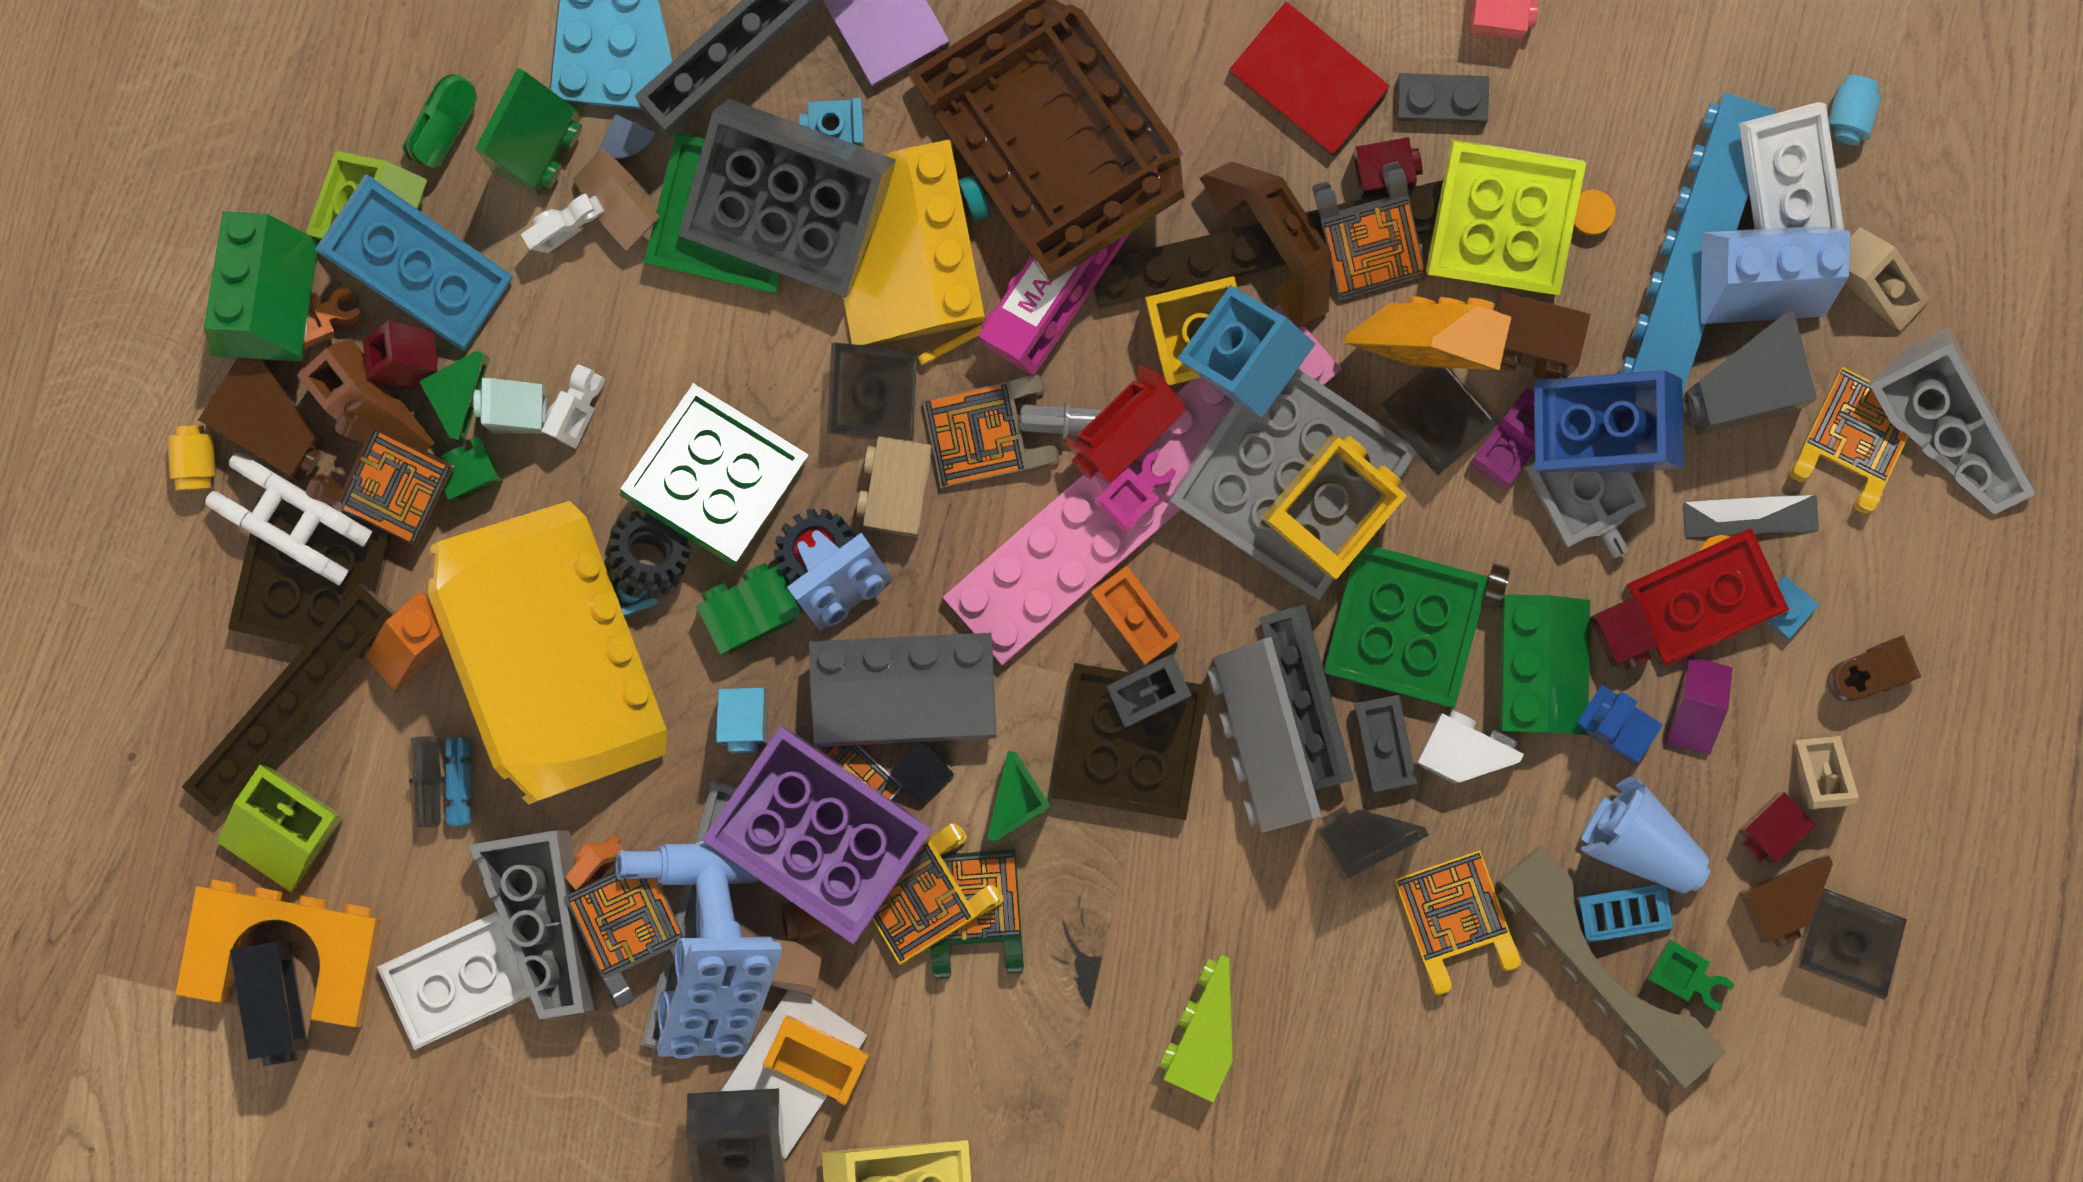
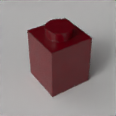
M1409 137L1356 146L1354 149L1353 159L1361 198L1388 193L1382 173V167L1386 164L1399 163L1405 173L1408 188L1415 187L1417 175H1423L1419 148L1411 149Z
M388 320L362 339L367 380L412 390L420 384L419 381L438 371V355L435 350L434 333L432 330Z
M1637 596L1590 617L1611 666L1623 662L1626 670L1652 659L1648 650L1659 646Z
M1785 792L1776 793L1738 831L1746 838L1741 842L1742 846L1755 860L1761 863L1766 859L1769 863H1777L1816 824Z

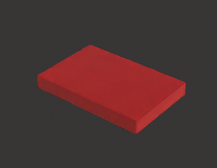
M1285 1L1228 71L1330 156L1336 153L1390 87L1389 84L1287 1Z
M1752 528L1626 584L1631 596H1637L1659 644L1655 648L1664 666L1790 610Z

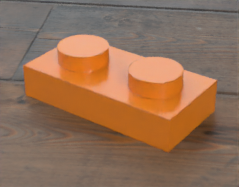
M1125 566L1091 592V595L1144 666L1181 639V636L1128 566Z

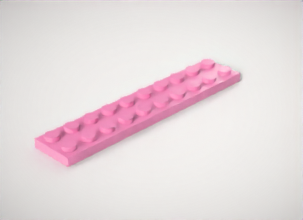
M1280 304L1273 309L1289 319ZM1303 326L1299 329L1315 343V346L1299 366V369L1322 385H1326L1342 368ZM1203 378L1190 381L1176 394L1187 410L1128 466L1138 476L1141 461L1149 453L1156 451L1159 456L1151 463L1153 474L1163 476L1171 468L1176 473L1165 486L1151 489L1160 499L1126 533L1094 502L1110 483L1096 476L1089 479L1082 475L943 596L947 604L973 633H992L993 656L1002 666L1181 511V509L1167 500L1233 401Z

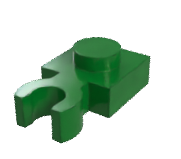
M1668 939L1646 978L1686 1002H1689L1695 991L1699 994L1701 1002L1707 1008L1718 1011L1723 1006L1711 998L1710 991L1712 987L1717 984L1729 990H1732L1734 987L1733 982L1724 976L1715 975L1709 977L1704 974L1710 962L1671 939Z

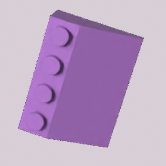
M780 726L702 841L854 944L906 872L934 829L786 727Z

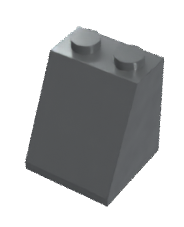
M1794 311L1783 314L1686 391L1687 399L1683 400V413L1687 425L1695 426L1697 435L1802 410L1817 400Z

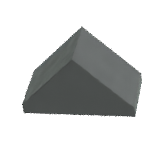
M1173 654L1106 686L1125 728L1182 703L1191 697V693Z

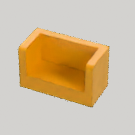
M786 1015L762 1066L769 1070L774 1069L846 1105L870 1054L790 1015Z

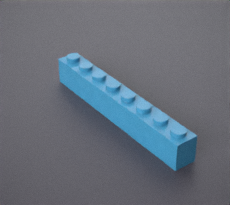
M1724 93L1717 104L1709 103L1701 128L1708 130L1703 146L1695 145L1687 170L1694 172L1690 187H1681L1673 212L1680 214L1675 231L1667 230L1659 254L1666 256L1661 273L1653 272L1645 297L1651 298L1652 302L1648 314L1640 313L1636 321L1631 339L1638 341L1633 358L1625 357L1619 374L1666 370L1682 378V389L1684 392L1706 325L1700 323L1702 232L1737 231L1749 194L1739 123L1775 114L1776 109L1728 93Z

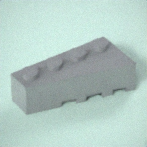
M555 830L468 845L473 859L477 860L484 877L483 883L489 898L493 899L502 921L500 925L507 941H510L518 960L517 966L539 1020L597 1011L587 946L564 898L576 891L565 878L575 865L570 831Z

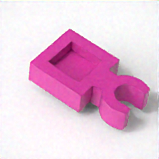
M1156 451L1149 453L1141 461L1138 476L1127 467L1094 500L1125 533L1160 499L1151 489L1165 486L1176 473L1171 468L1163 476L1153 474L1151 463L1159 456Z

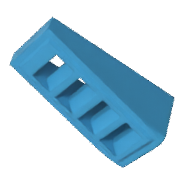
M1659 884L1575 898L1580 929L1587 943L1673 928L1667 888ZM1648 895L1655 896L1659 921L1650 922L1646 896ZM1630 898L1637 899L1641 924H1632L1628 900ZM1619 900L1623 927L1615 928L1611 902ZM1602 903L1606 930L1598 931L1594 904Z

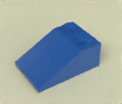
M1666 370L1534 380L1535 471L1646 472L1684 469L1682 378Z

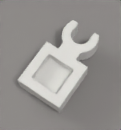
M582 194L562 211L550 209L536 216L532 220L533 226L523 232L521 236L529 250L549 253L583 230V224L596 219L605 210L597 196L589 199L587 194Z
M579 364L572 372L568 392L560 391L556 401L549 407L546 414V422L542 429L543 433L574 449L577 448L595 408L590 406V403L601 391L605 381L603 376Z

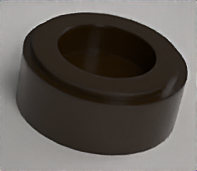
M1492 563L1482 606L1495 610L1500 608L1510 574L1509 566Z

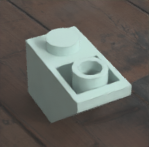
M482 378V390L474 391L473 406L474 416L480 417V422L492 434H545L542 432V429L546 422L547 389L542 384Z

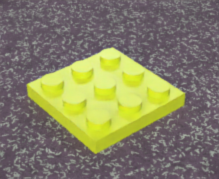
M1451 139L1426 273L1433 276L1560 296L1586 162L1579 159Z

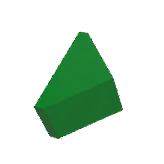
M474 351L419 381L449 437L460 444H465L474 414V391L481 390L482 378H485L490 358L485 353Z

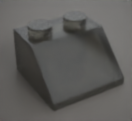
M779 1088L687 1093L686 1138L693 1182H786L783 1116Z

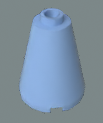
M1630 776L1620 781L1615 787L1621 792L1613 801L1604 797L1589 818L1581 837L1588 845L1582 846L1581 850L1592 858L1682 894L1689 892L1691 889L1693 891L1700 889L1710 875V869L1708 868L1709 857L1641 780Z

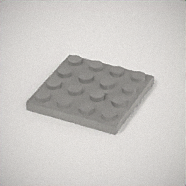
M1298 368L1262 418L1232 401L1167 501L1319 601L1333 581V578L1324 574L1260 518L1330 435L1339 436L1342 440L1346 435L1351 436L1368 451L1364 459L1376 469L1381 464L1399 478L1419 449ZM1335 454L1288 509L1287 513L1334 553L1380 499L1382 494Z

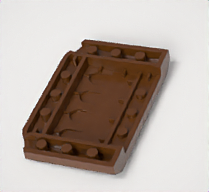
M1022 0L908 73L930 112L1040 272L1050 283L1185 197L1180 150L1177 142L1084 11L1072 4L1066 6L1056 0Z

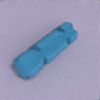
M466 737L448 738L445 742V755L449 757V763L446 764V800H449V807H446V823L449 826H468L472 822V808L468 806V800H471V764L468 763V757H471V741Z

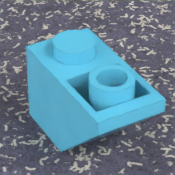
M765 688L718 689L717 743L723 746L728 745V752H731V754L758 753V744H768L767 690Z

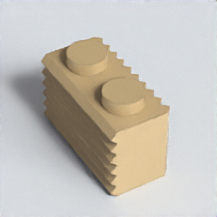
M878 437L876 447L868 446L864 473L872 474L869 492L860 491L856 517L864 518V529L918 538L933 450L932 445Z

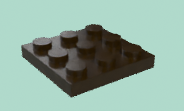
M280 501L268 522L290 535L304 512L290 503ZM347 516L372 531L369 539L362 547L322 522H319L306 545L348 570L342 583L337 585L250 533L228 629L306 646L359 584L363 583L378 596L392 534L362 519ZM365 650L358 658L363 659Z
M1074 663L1051 798L1186 820L1208 685L1186 682L1191 693L1190 699L1125 728L1106 686L1132 673Z

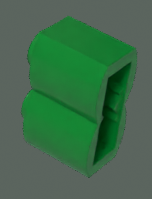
M766 563L758 565L742 574L744 582L728 589L726 583H723L701 595L704 602L696 607L721 657L738 651L762 637L803 618L778 566L769 569Z

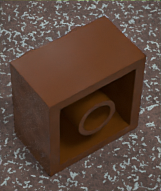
M1502 292L1494 302V311L1511 316L1500 369L1515 371L1518 365L1534 369L1533 376L1543 380L1559 379L1561 376L1568 378L1579 366L1591 314Z

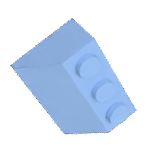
M1826 226L1702 232L1700 323L1777 320L1783 314L1791 311L1795 312L1796 318L1825 317L1849 278L1850 231Z

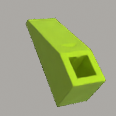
M1222 954L1218 955L1216 962L1207 959L1197 981V984L1204 987L1197 1003L1190 1000L1187 1002L1178 1022L1179 1026L1185 1028L1178 1045L1169 1042L1158 1066L1166 1070L1162 1077L1163 1080L1213 1103L1233 1062L1230 960Z

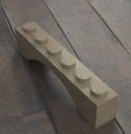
M1537 846L1497 882L1503 889L1498 895L1503 903L1516 916L1522 911L1534 925L1529 929L1530 933L1546 950L1552 945L1564 958L1559 963L1562 969L1576 984L1582 980L1588 984L1595 992L1590 997L1593 1004L1607 1018L1614 1014L1625 1026L1620 1032L1621 1035L1638 1053L1645 1048L1656 1061L1651 1066L1652 1070L1668 1087L1675 1082L1678 1087L1686 1089L1726 1053L1695 1017L1672 1014L1648 1005L1627 992L1606 973L1591 952L1580 929L1574 905L1573 880L1543 846Z

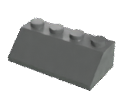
M992 633L809 641L810 689L815 747L997 738Z

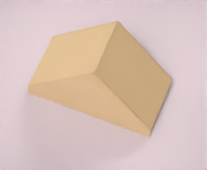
M1841 736L1795 740L1802 810L1858 805L1859 795Z

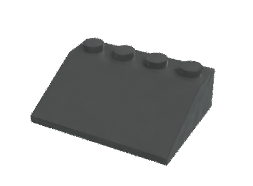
M727 99L712 112L678 236L846 298L885 201L896 159L735 100Z

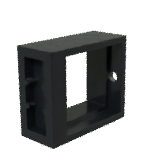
M291 941L272 942L230 950L248 1060L261 1058L262 1067L298 1060L296 1051L309 1049Z

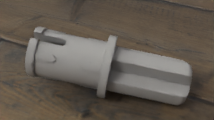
M1065 403L1064 407L1025 404L1020 410V430L1025 432L1062 434V439H1067L1068 435H1078L1102 410L1070 408V403Z

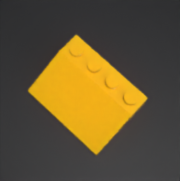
M950 140L908 147L883 154L896 159V164L885 201L850 292L846 298L843 297L853 349L983 324L985 319Z

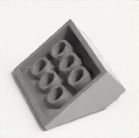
M1272 637L1215 656L1212 659L1214 667L1207 669V674L1213 695L1222 694L1226 711L1219 713L1225 738L1234 737L1239 755L1232 756L1231 760L1238 783L1246 781L1251 799L1243 801L1250 827L1258 825L1262 834L1322 817Z

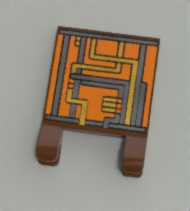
M346 411L337 420L335 425L336 432L345 437L364 442L349 476L342 487L332 478L324 474H317L310 480L306 488V494L315 500L334 505L417 546L455 466L373 425L361 415L353 411Z

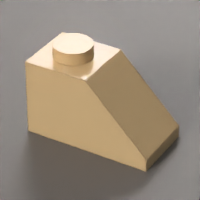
M1859 227L1850 237L1849 278L1846 284L1894 329L1901 332L1930 301V298L1897 248Z

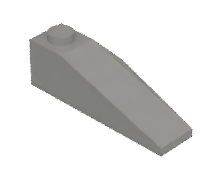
M1949 327L1908 347L1869 382L1890 423L1899 431L1905 432L1922 448L1925 454L1932 460L1935 459L1955 477V480L1994 515L2036 495L1981 385Z

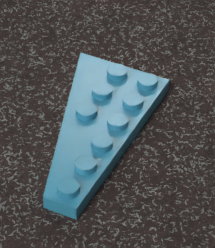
M560 0L551 91L569 104L643 110L638 105L635 95L673 62L659 0Z

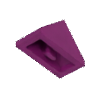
M1688 656L1668 729L1666 744L1710 755L1729 709L1733 667Z

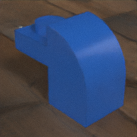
M1601 685L1577 722V725L1589 736L1632 765L1639 763L1663 724L1635 707L1638 701L1623 691L1616 694Z

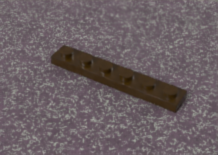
M363 583L359 584L184 783L182 788L213 816L217 817L248 783L259 765L265 764L374 640L385 621L396 612Z

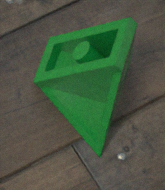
M1007 752L987 837L988 841L998 842L1051 809L1050 804L1017 752Z

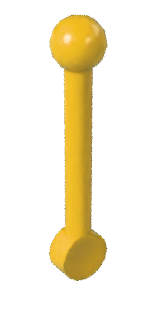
M982 324L935 349L923 353L917 357L921 366L926 365L937 357L977 337L982 330Z

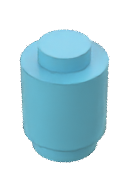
M1847 75L1844 78L1843 84L1838 85L1828 119L1830 132L1834 133V140L1846 145H1859L1860 140L1870 139L1882 98L1878 93L1880 88L1878 82L1859 75Z

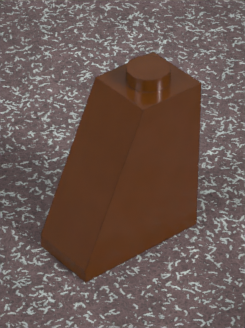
M237 358L198 420L298 481L302 474L308 476L320 460L321 453L317 450L322 442L266 359Z

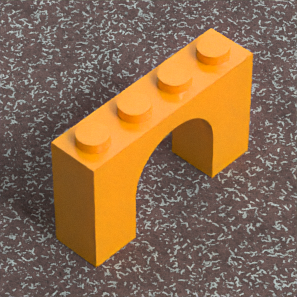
M211 879L210 887L196 886L175 995L218 1003L229 1002L234 976L230 950L240 948L246 937L260 925L270 921L282 920L295 924L304 930L313 940L318 951L320 970L310 1019L350 1027L363 1026L383 921L381 918L371 917L372 908L345 903L344 912L326 909L328 900L300 895L299 903L282 901V891L259 887L255 888L254 895L238 893L237 883Z

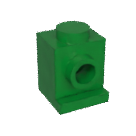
M479 436L470 440L474 447L473 449L467 451L465 446H462L440 457V459L455 466L441 497L446 496L448 501L454 505L503 481L485 442Z

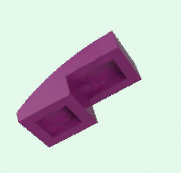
M1526 387L1469 462V465L1504 491L1535 452L1534 392Z

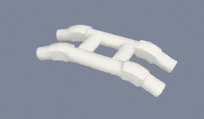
M240 452L233 454L230 458L229 466L265 488L266 491L253 512L217 491L209 493L205 501L206 506L316 573L340 585L348 570L310 548L306 543L319 522H322L362 547L369 539L372 531L326 503L309 497L306 491ZM282 499L304 512L290 535L268 522Z

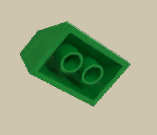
M222 211L204 322V332L211 356L302 361L318 252L315 251V248L319 244V240L269 214Z
M1503 595L1499 608L1497 732L1506 734L1588 735L1577 725V722L1589 705V599L1552 595Z

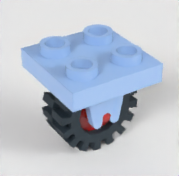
M815 509L806 510L808 518L803 520L798 513L792 517L797 523L795 526L791 527L787 523L783 525L781 529L785 533V537L777 536L775 543L780 550H774V554L779 563L777 564L779 569L790 583L787 588L821 632L827 626H835L847 617L849 610L861 601L872 599L880 594L885 588L886 583L893 578L862 533L856 536L848 523L837 513L833 516L829 510L821 509V514L818 515Z

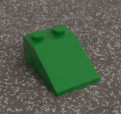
M517 67L475 150L491 172L540 196L544 186L550 189L555 183L562 167L557 161L564 148L571 149L576 143L582 130V125L578 123L581 117L573 106L526 71Z

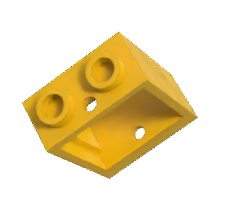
M1330 435L1260 518L1324 574L1336 580L1407 496L1398 488L1402 482L1401 479L1382 464L1377 469L1364 459L1368 451L1349 435H1346L1343 440L1339 436ZM1336 454L1381 493L1382 496L1333 553L1291 517L1287 511Z

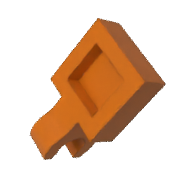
M610 836L604 843L597 845L595 842L589 843L575 855L573 860L576 864L565 878L576 891L606 878L610 873H615L617 850H624L619 844L621 842L619 836Z

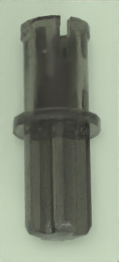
M422 736L410 739L413 768L412 778L408 779L409 785H414L416 825L420 828L438 827L441 823L440 784L445 783V778L441 777L440 737Z

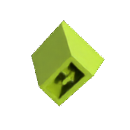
M259 765L235 800L216 842L293 893L344 817L271 767Z

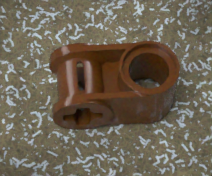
M1902 635L1869 648L1863 654L1838 663L1829 672L1827 684L1829 691L1835 698L1840 701L1850 702L1867 698L1881 691L1886 692L1921 678V674L1906 638ZM1857 673L1860 677V682H1857L1855 686L1847 687L1844 679H1847L1850 674Z

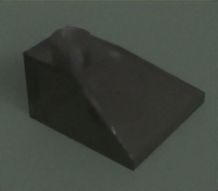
M1345 806L1321 818L1325 827L1316 831L1341 879H1348L1429 836L1425 827L1361 809L1349 813Z

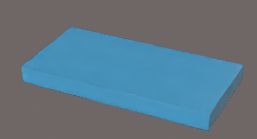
M366 174L315 248V251L463 351L514 277Z

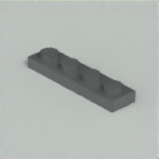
M1306 605L1292 607L1261 617L1260 621L1265 638L1272 637L1314 791L1354 780Z

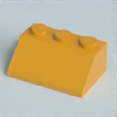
M1411 296L1409 303H1388L1348 332L1344 343L1410 366L1500 370L1511 316L1494 311L1495 304L1483 299L1468 298L1466 304L1460 300L1439 297L1436 304L1435 301Z

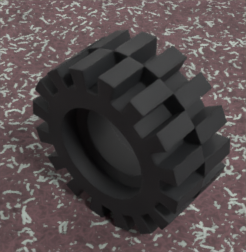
M639 510L631 512L629 520L626 516L622 517L618 525L614 526L604 555L606 556L604 562L606 570L611 569L609 578L612 582L621 579L619 589L626 592L629 586L635 588L633 593L635 597L640 598L643 590H646L648 592V599L656 598L659 589L664 596L670 593L672 586L675 588L678 586L684 575L691 553V545H687L689 539L647 512L644 518H641ZM637 543L654 545L664 554V561L659 565L643 564L632 556L631 547Z

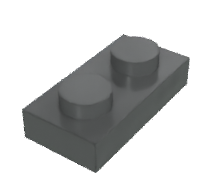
M1399 73L1397 121L1480 124L1488 122L1489 76Z
M1394 695L1353 704L1371 792L1375 793L1418 784L1400 696Z

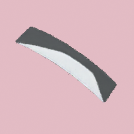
M1815 495L1685 502L1683 504L1685 536L1687 538L1736 535L1749 528H1752L1755 534L1817 531L1819 529L1817 497Z

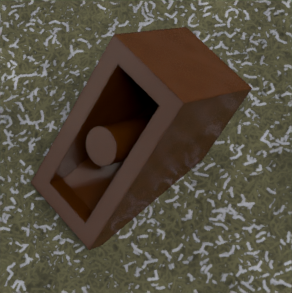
M1830 856L1818 857L1739 892L1761 942L1769 943L1774 940L1776 947H1780L1802 937L1799 929L1811 924L1833 866Z

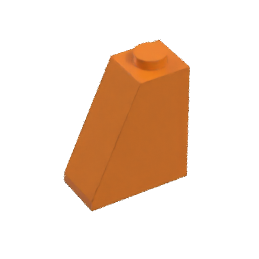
M423 592L418 593L387 619L365 656L395 692L448 648L428 595Z

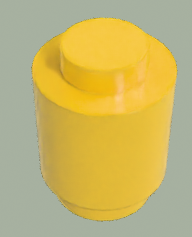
M203 425L176 427V435L167 436L170 479L175 481V490L212 489L211 478L216 477L213 434H204Z

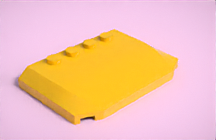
M571 501L441 540L431 545L430 555L435 554L434 577L428 583V597L492 766L503 779L509 777L526 794L522 799L528 805L666 755V725L588 519Z

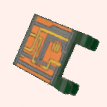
M1015 849L941 855L967 900L986 886L993 885L1002 893L1004 902L931 946L932 972L936 979L951 977L949 946L1004 942L1005 968L1007 973L1023 972L1024 962Z

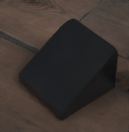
M920 742L890 771L897 781L921 805L954 775L924 742Z

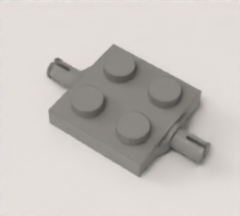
M1535 462L1523 467L1565 548L1587 537L1601 535L1612 555V559L1630 551L1617 526L1627 516L1647 506L1631 472L1535 471Z

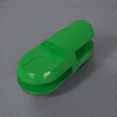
M451 74L442 77L435 84L403 143V153L409 160L432 168L439 167L475 108L477 93L475 86L468 78Z

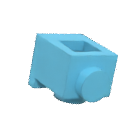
M861 98L808 102V113L799 114L800 125L865 148L863 104ZM826 117H837L840 121L839 126L832 131L826 130L822 126Z

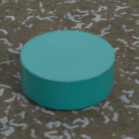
M970 175L958 180L974 221L977 222L989 217L991 212L977 178Z

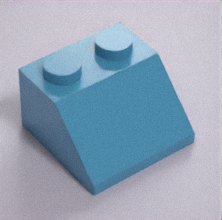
M1230 285L1177 359L1230 399L1262 418L1313 349L1315 343L1287 317Z

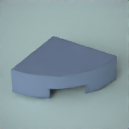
M615 114L598 151L603 147L616 161L627 159L647 150L654 142L657 134Z

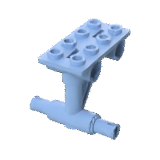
M704 841L696 844H662V846L657 847L656 851L617 850L615 872L618 880L656 878L657 882L662 883V885H696V938H678L675 947V969L678 983L675 991H661L659 995L658 1022L660 1038L657 1044L658 1056H674L675 1058L685 1059L692 1056L711 1055L729 1058L746 1054L782 954V947L780 942H773L771 937H742L741 927L734 919L728 884H754L759 879Z

